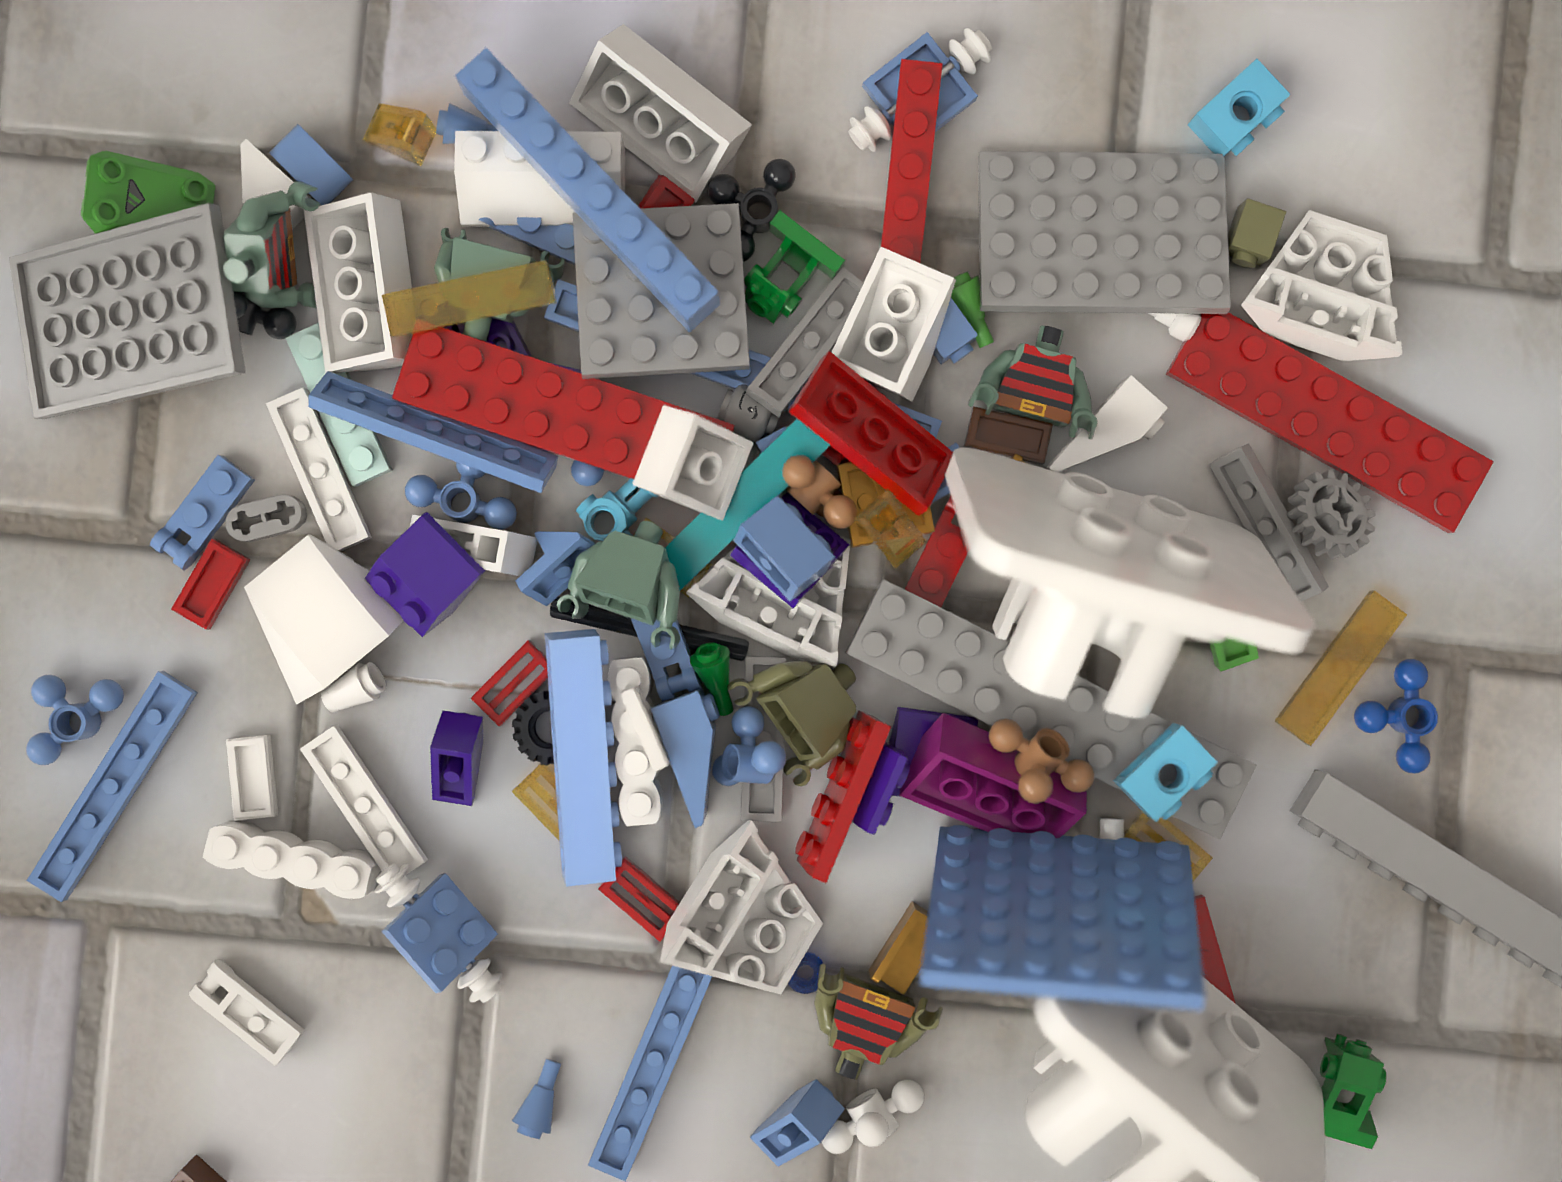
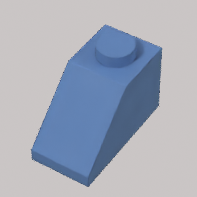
M815 1079L795 1091L752 1133L750 1138L779 1167L820 1144L845 1108L834 1098L833 1093Z

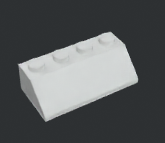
M624 24L598 40L569 102L605 132H621L624 146L693 197L695 199L694 202L701 199L708 190V185L712 178L719 175L735 156L752 126L741 115Z
M455 131L454 174L460 224L462 227H490L479 220L484 217L490 218L494 225H518L517 217H541L542 226L573 225V212L575 211L499 131ZM566 131L625 193V146L621 132Z
M370 192L321 205L315 211L309 212L304 210L325 373L327 371L342 373L381 370L402 366L417 320L401 201Z

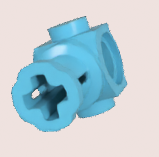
M629 479L616 493L609 490L603 497L598 499L594 494L590 495L575 511L584 521V527L588 535L595 540L604 541L608 534L601 535L594 529L595 518L603 512H609L614 517L615 525L611 532L618 531L633 536L629 532V528L638 520L635 513L652 497L658 498L659 496L632 485L634 480ZM637 490H639L629 501H627Z

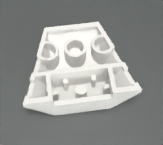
M1309 210L1241 306L1261 331L1275 339L1341 361L1400 357L1403 354L1401 341H1397L1395 320L1398 318L1397 307L1392 306L1390 284L1393 282L1387 235Z
M310 534L306 535L244 587L296 705L329 686L385 640L404 621L399 613L383 597L379 596L364 579L369 573L368 569Z
M839 535L847 543L850 544L851 540ZM850 545L794 609L730 556L734 548L724 558H721L714 565V568L698 583H695L687 591L686 594L719 623L792 659L819 664L825 663L826 665L836 667L838 663V643L842 626L841 615L844 590L846 588Z
M748 820L710 854L671 916L666 927L660 962L781 995L823 923L797 885L792 883L782 870L775 853L769 851L757 833L759 830L752 820Z

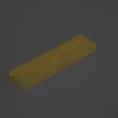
M547 260L381 295L391 337L557 303Z
M1370 590L1280 712L1275 722L1306 745L1312 746L1407 614L1375 590Z

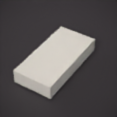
M635 686L620 693L653 771L655 772L667 767L670 764L669 757L640 687Z
M271 734L226 739L234 821L277 816L278 805Z

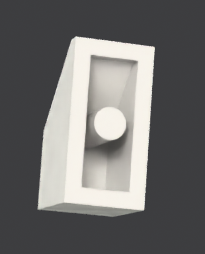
M245 139L240 144L243 204L251 198L281 190L286 194L294 182L251 142ZM295 205L289 206L292 230L304 218V209Z

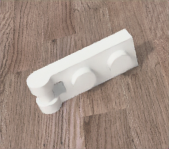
M218 959L214 960L207 969V977L203 982H197L189 992V996L194 1002L276 1066L303 1034L305 1029L238 977L228 964ZM220 985L229 992L223 1000L217 997L215 993Z

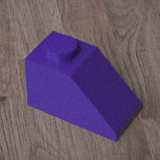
M442 710L430 746L432 800L467 806L473 805L483 748L482 716Z

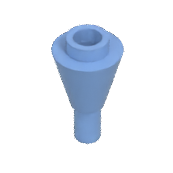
M449 103L448 111H439L436 134L443 136V144H455V131L498 130L493 125L487 124V121Z
M550 1059L545 1060L538 1083L534 1085L512 1119L514 1123L519 1125L518 1133L535 1139H540L542 1133H551L554 1102L553 1087L561 1063Z

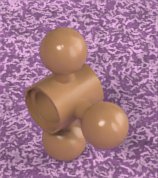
M795 455L785 462L782 475L785 482L789 485L786 490L812 515L816 513L824 517L829 525L838 529L847 528L854 523L857 517L855 502L851 498L842 495L838 490L841 483L818 461L815 460L813 462L806 456Z
M1001 719L992 725L989 731V740L996 750L1004 753L1014 750L1019 751L1015 756V766L1022 775L1018 782V789L1026 801L1041 803L1048 799L1053 789V783L1049 775L1053 771L1061 775L1063 785L1072 792H1084L1092 786L1095 778L1092 766L1082 759H1073L1067 762L1065 759L1069 756V746L1065 738L1057 731L1044 728L1031 740L1023 737L1020 725L1011 719Z

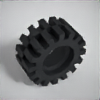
M549 690L536 693L524 700V703L516 710V718L512 721V727H514L515 731L512 736L514 741L517 740L519 744L518 750L521 754L525 753L528 755L527 759L530 761L541 762L540 765L554 764L553 744L541 740L536 733L537 719L544 712L550 711Z

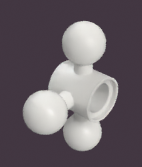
M905 1079L899 1081L893 1087L891 1098L885 1101L877 1088L860 1094L846 1106L852 1120L847 1123L837 1120L823 1139L822 1145L830 1153L841 1154L851 1147L854 1135L857 1136L862 1144L868 1147H877L883 1144L887 1137L893 1134L899 1126L893 1116L894 1112L899 1110L903 1113H913L922 1106L924 1101L922 1087L914 1080Z

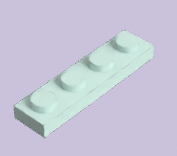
M319 323L285 338L310 393L325 375ZM348 372L334 373L352 380ZM318 411L353 487L360 486L393 471L376 432Z

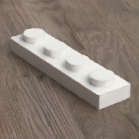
M302 387L266 403V406L326 544L341 552L372 538L318 412L308 407V389Z
M338 725L331 727L300 748L381 871H384L393 863L398 867L408 864L405 875L428 861Z

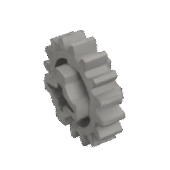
M1329 469L1322 474L1316 471L1295 485L1294 490L1296 493L1288 497V502L1295 506V508L1287 513V517L1297 521V525L1292 528V532H1302L1305 537L1301 544L1304 547L1311 543L1314 544L1315 555L1317 556L1328 552L1331 560L1341 555L1346 558L1368 544L1370 541L1367 535L1375 531V527L1368 522L1369 519L1376 516L1375 511L1366 509L1365 506L1371 498L1370 496L1361 497L1358 491L1361 487L1359 482L1352 486L1348 484V474L1343 473L1335 478L1333 469Z

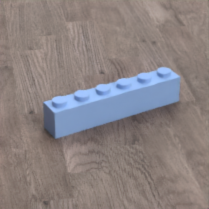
M595 629L545 633L562 876L566 887L616 881L615 867L622 866L620 842H613L612 828L619 827V810L617 802H611L610 787L617 786L615 763L608 762L607 747L614 746L613 725L611 721L605 722L604 706H611L609 681H603L602 665H608L609 663L607 641L600 640V636Z

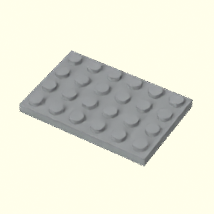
M980 151L978 157L980 311L1227 314L1231 309L1225 156L1222 154Z
M206 203L9 257L34 419H49L245 373L232 283L224 273V264L228 259L225 254L224 232L219 205Z

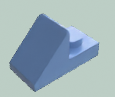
M538 531L534 533L545 554L515 580L522 593L548 606L568 588L577 556L596 544L578 532Z

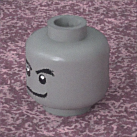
M741 384L734 391L727 390L717 419L734 424L733 433L756 444L757 441L763 438L764 433L770 435L774 432L779 418L746 395L749 386Z

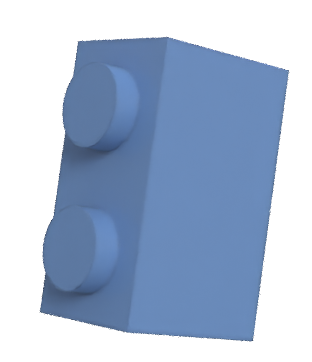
M778 495L743 522L734 539V542L790 602L825 574L835 558L825 539L818 534L814 535L803 523L798 510L791 504H785Z

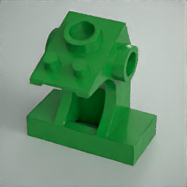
M781 210L770 222V232L782 240V244L763 268L758 264L754 265L744 278V285L747 287L745 290V303H747L754 314L765 317L773 324L782 314L787 318L793 314L802 301L798 294L817 269L833 280L845 265V260ZM782 262L799 274L787 291L781 290L769 281Z
M1338 1033L1335 1040L1325 1037L1327 1053L1324 1054L1320 1065V1075L1325 1078L1321 1087L1324 1108V1134L1330 1138L1373 1149L1378 1134L1371 1111L1368 1109L1376 1093H1381L1386 1083L1384 1063L1371 1054L1372 1048L1367 1046L1365 1041L1356 1039V1041L1347 1040L1346 1042L1347 1037ZM1341 1089L1355 1092L1353 1098L1348 1103L1336 1101Z

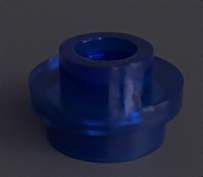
M806 952L788 985L794 991L802 994L817 991L820 966L824 964L821 958L814 953ZM803 965H808L813 969L812 976L807 979L801 978L797 973L798 969Z

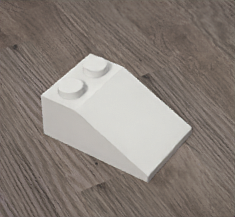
M880 247L832 353L867 382L912 402L930 365L956 279Z

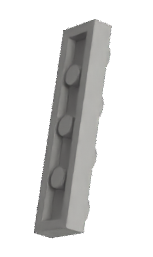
M842 267L747 388L746 395L780 418L802 390L820 359L834 348L864 282Z
M1249 443L1210 463L1211 469L1244 528L1261 540L1300 601L1324 592L1329 587L1308 548L1301 544L1303 539L1300 534L1292 532V528L1295 525L1291 518L1287 517L1284 505Z
M746 656L745 680L749 682L753 680L754 674L776 664L786 662L787 657ZM746 687L744 691V696L747 694L748 690ZM759 691L753 693L751 701L744 705V707L751 706L758 709L762 713L765 722L763 731L755 738V746L765 741H774L784 749L783 736L756 699L761 693ZM783 768L774 774L768 784L742 782L741 821L782 822Z

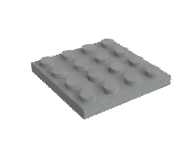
M739 203L641 209L719 291L720 305L690 333L578 214L573 212L581 375L583 379L749 369Z

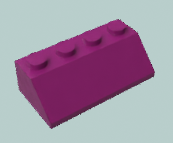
M942 713L922 736L910 764L906 781L899 792L901 797L986 832L996 828L1020 833L1044 831L1051 833L1055 838H1060L1087 813V790L1080 793L1068 790L1061 781V775L1055 771L1049 775L1053 783V789L1048 799L1041 803L1026 801L1018 789V782L1022 775L1015 766V756L1019 751L1014 750L1004 753L996 750L990 743L988 731L945 713Z

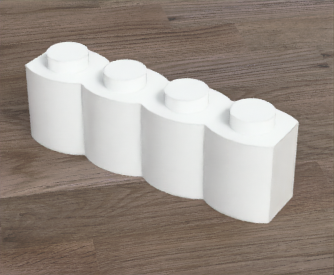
M646 657L612 660L609 667L608 681L610 683L611 695L616 701L612 711L613 732L619 742L615 756V766L618 777L623 784L619 795V810L626 826L656 824L662 815L664 807L663 790L656 778L659 770L653 771L620 696V693L635 686L640 687L653 717L651 708L654 707V704L649 697L653 687V675Z
M238 820L228 821L210 828L203 853V858L206 861L220 868L237 869L244 867L251 874L261 878L277 879L284 877L290 883L306 889L325 887L332 894L347 899L362 898L374 891L377 885L375 879L380 873L379 866L367 851H342L336 845L322 840L303 842L299 837L290 832L281 830L264 832L252 823Z

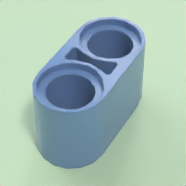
M299 124L269 152L296 181H301L317 188L316 191H311L309 194L316 201L320 202V205L331 203L353 181Z

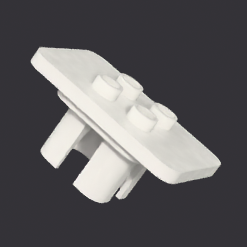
M957 448L953 452L945 478L969 552L984 567L1000 575L1012 578L993 622V630L996 638L1006 640L1013 623L1018 624L1003 660L1009 675L1027 689L1049 697L1066 700L1090 644H1095L1110 650L1122 660L1116 679L1104 702L1103 707L1105 711L1131 718H1144L1149 715L1186 636L1209 642H1221L1226 637L1285 653H1300L1303 651L1315 627V623L1261 540L1245 528L1223 519L1188 510L1182 505L1161 496L1146 495L1142 497L1108 487L1103 482L1084 474L1074 472L1062 474L973 448Z
M1204 977L1205 999L1203 1011L1035 996L1034 1012L1036 1018L1050 1040L1037 1050L1033 1068L1042 1074L1059 1059L1064 1060L1066 1064L1028 1094L1025 1115L1028 1127L1036 1141L1062 1165L1066 1166L1124 1119L1131 1116L1141 1133V1148L1119 1171L1104 1182H1181L1197 1169L1213 1182H1326L1323 1093L1316 1076L1298 1055Z

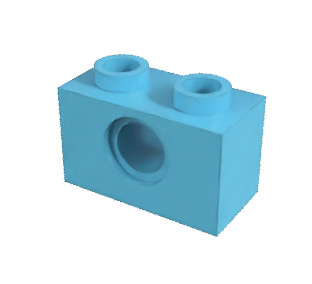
M1256 59L1205 105L1188 123V126L1214 154L1226 156L1232 151L1237 156L1255 139L1250 133L1260 123L1267 129L1285 112L1280 105L1291 94ZM1239 105L1244 107L1249 113V120L1238 119L1233 112V106Z
M1172 723L1113 781L1148 818L1157 821L1162 817L1166 820L1181 807V797L1191 788L1198 790L1213 776L1211 769L1218 762L1183 725ZM1172 763L1177 771L1176 779L1172 784L1162 786L1158 777L1159 771L1164 765Z

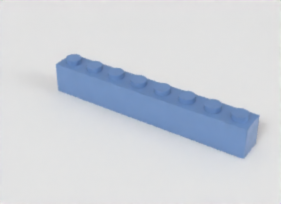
M487 47L455 75L463 94L689 333L720 305L719 291Z

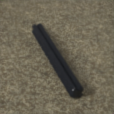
M560 596L551 602L550 616L552 618L638 637L632 620L629 617L588 604V612L583 618L572 619V613L575 610L573 601L568 612H560L558 610L557 601ZM679 624L690 650L696 651L698 647L706 643H717L729 649L730 659L745 660L749 648V641L746 639Z

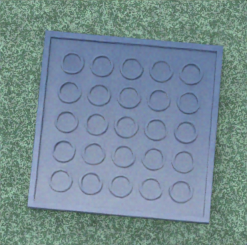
M963 825L940 826L921 967V986L1203 1011L1205 991L1189 845H1180L1172 841H1162L1160 843L1138 842L1131 838H1119L1117 840L1099 839L1090 835L1055 838L1051 833L1044 831L1020 833L996 828L986 832L981 829H970Z

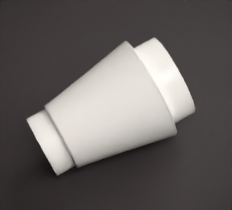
M368 662L365 665L358 663L329 686L328 689L322 691L321 698L325 707L331 713H335L339 710L379 699L380 693L386 690V683L381 671L372 662Z

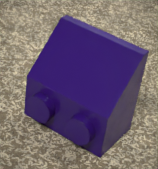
M425 512L377 559L364 579L379 596L383 597L399 613L407 625L411 626L423 637L455 612L485 570L428 512Z

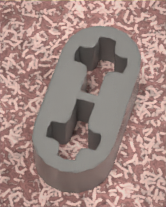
M276 495L232 508L225 520L226 529L229 535L236 540L254 542L293 532L301 528L305 523L307 510L304 503L296 497ZM283 503L287 507L295 508V514L289 516V524L283 519L271 520L270 514L281 512L283 510ZM244 513L247 517H261L262 523L250 526L249 534L246 530L238 528V523L244 520Z

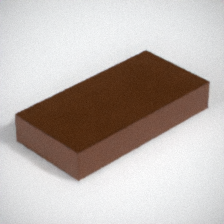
M972 407L964 448L978 449L1010 458L1014 454H1018L1023 457L1022 460L1045 464L1053 428L1052 423L993 410L987 415L985 414L987 409Z

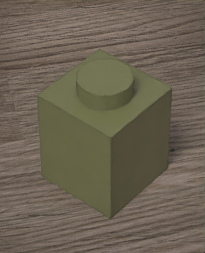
M1249 198L1241 203L1236 209L1228 233L1229 256H1232L1231 261L1247 268H1255L1256 265L1261 266L1272 256L1287 211Z

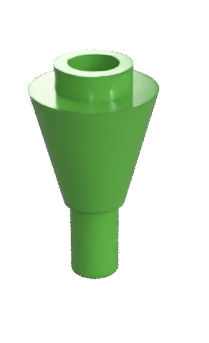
M967 271L953 277L956 279L951 298L978 334L976 342L979 348L993 343L994 339L984 319L985 311H980L979 275L971 278Z

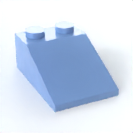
M700 688L656 704L651 708L695 828L702 826L707 816L716 732L714 720L719 719L720 716L713 695H705L703 689Z

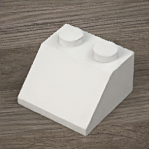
M663 405L632 485L723 521L753 442L698 415Z

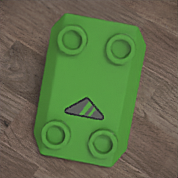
M110 151L93 154L87 161L81 217L94 233L104 232L206 203H214L215 184L198 172Z

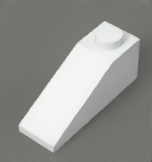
M1130 375L1121 382L1094 413L1098 423L1093 439H1088V431L1081 428L1076 433L1075 438H1072L1045 469L1061 472L1131 444L1143 436L1149 440L1165 423L1160 417L1168 407Z
M412 514L410 526L420 517L419 515ZM434 518L484 570L521 576L533 565L538 541L536 537Z

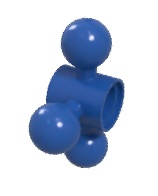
M1405 659L1394 670V680L1404 690V697L1395 699L1388 709L1379 702L1365 701L1356 708L1354 721L1357 727L1366 733H1377L1383 730L1387 724H1390L1394 730L1405 733V743L1398 748L1396 761L1405 772L1416 774L1424 771L1430 763V752L1420 742V736L1429 734L1436 727L1438 713L1431 702L1419 698V690L1428 681L1426 666L1419 660ZM1414 705L1418 710L1419 718L1410 727L1406 722L1405 716L1407 710Z

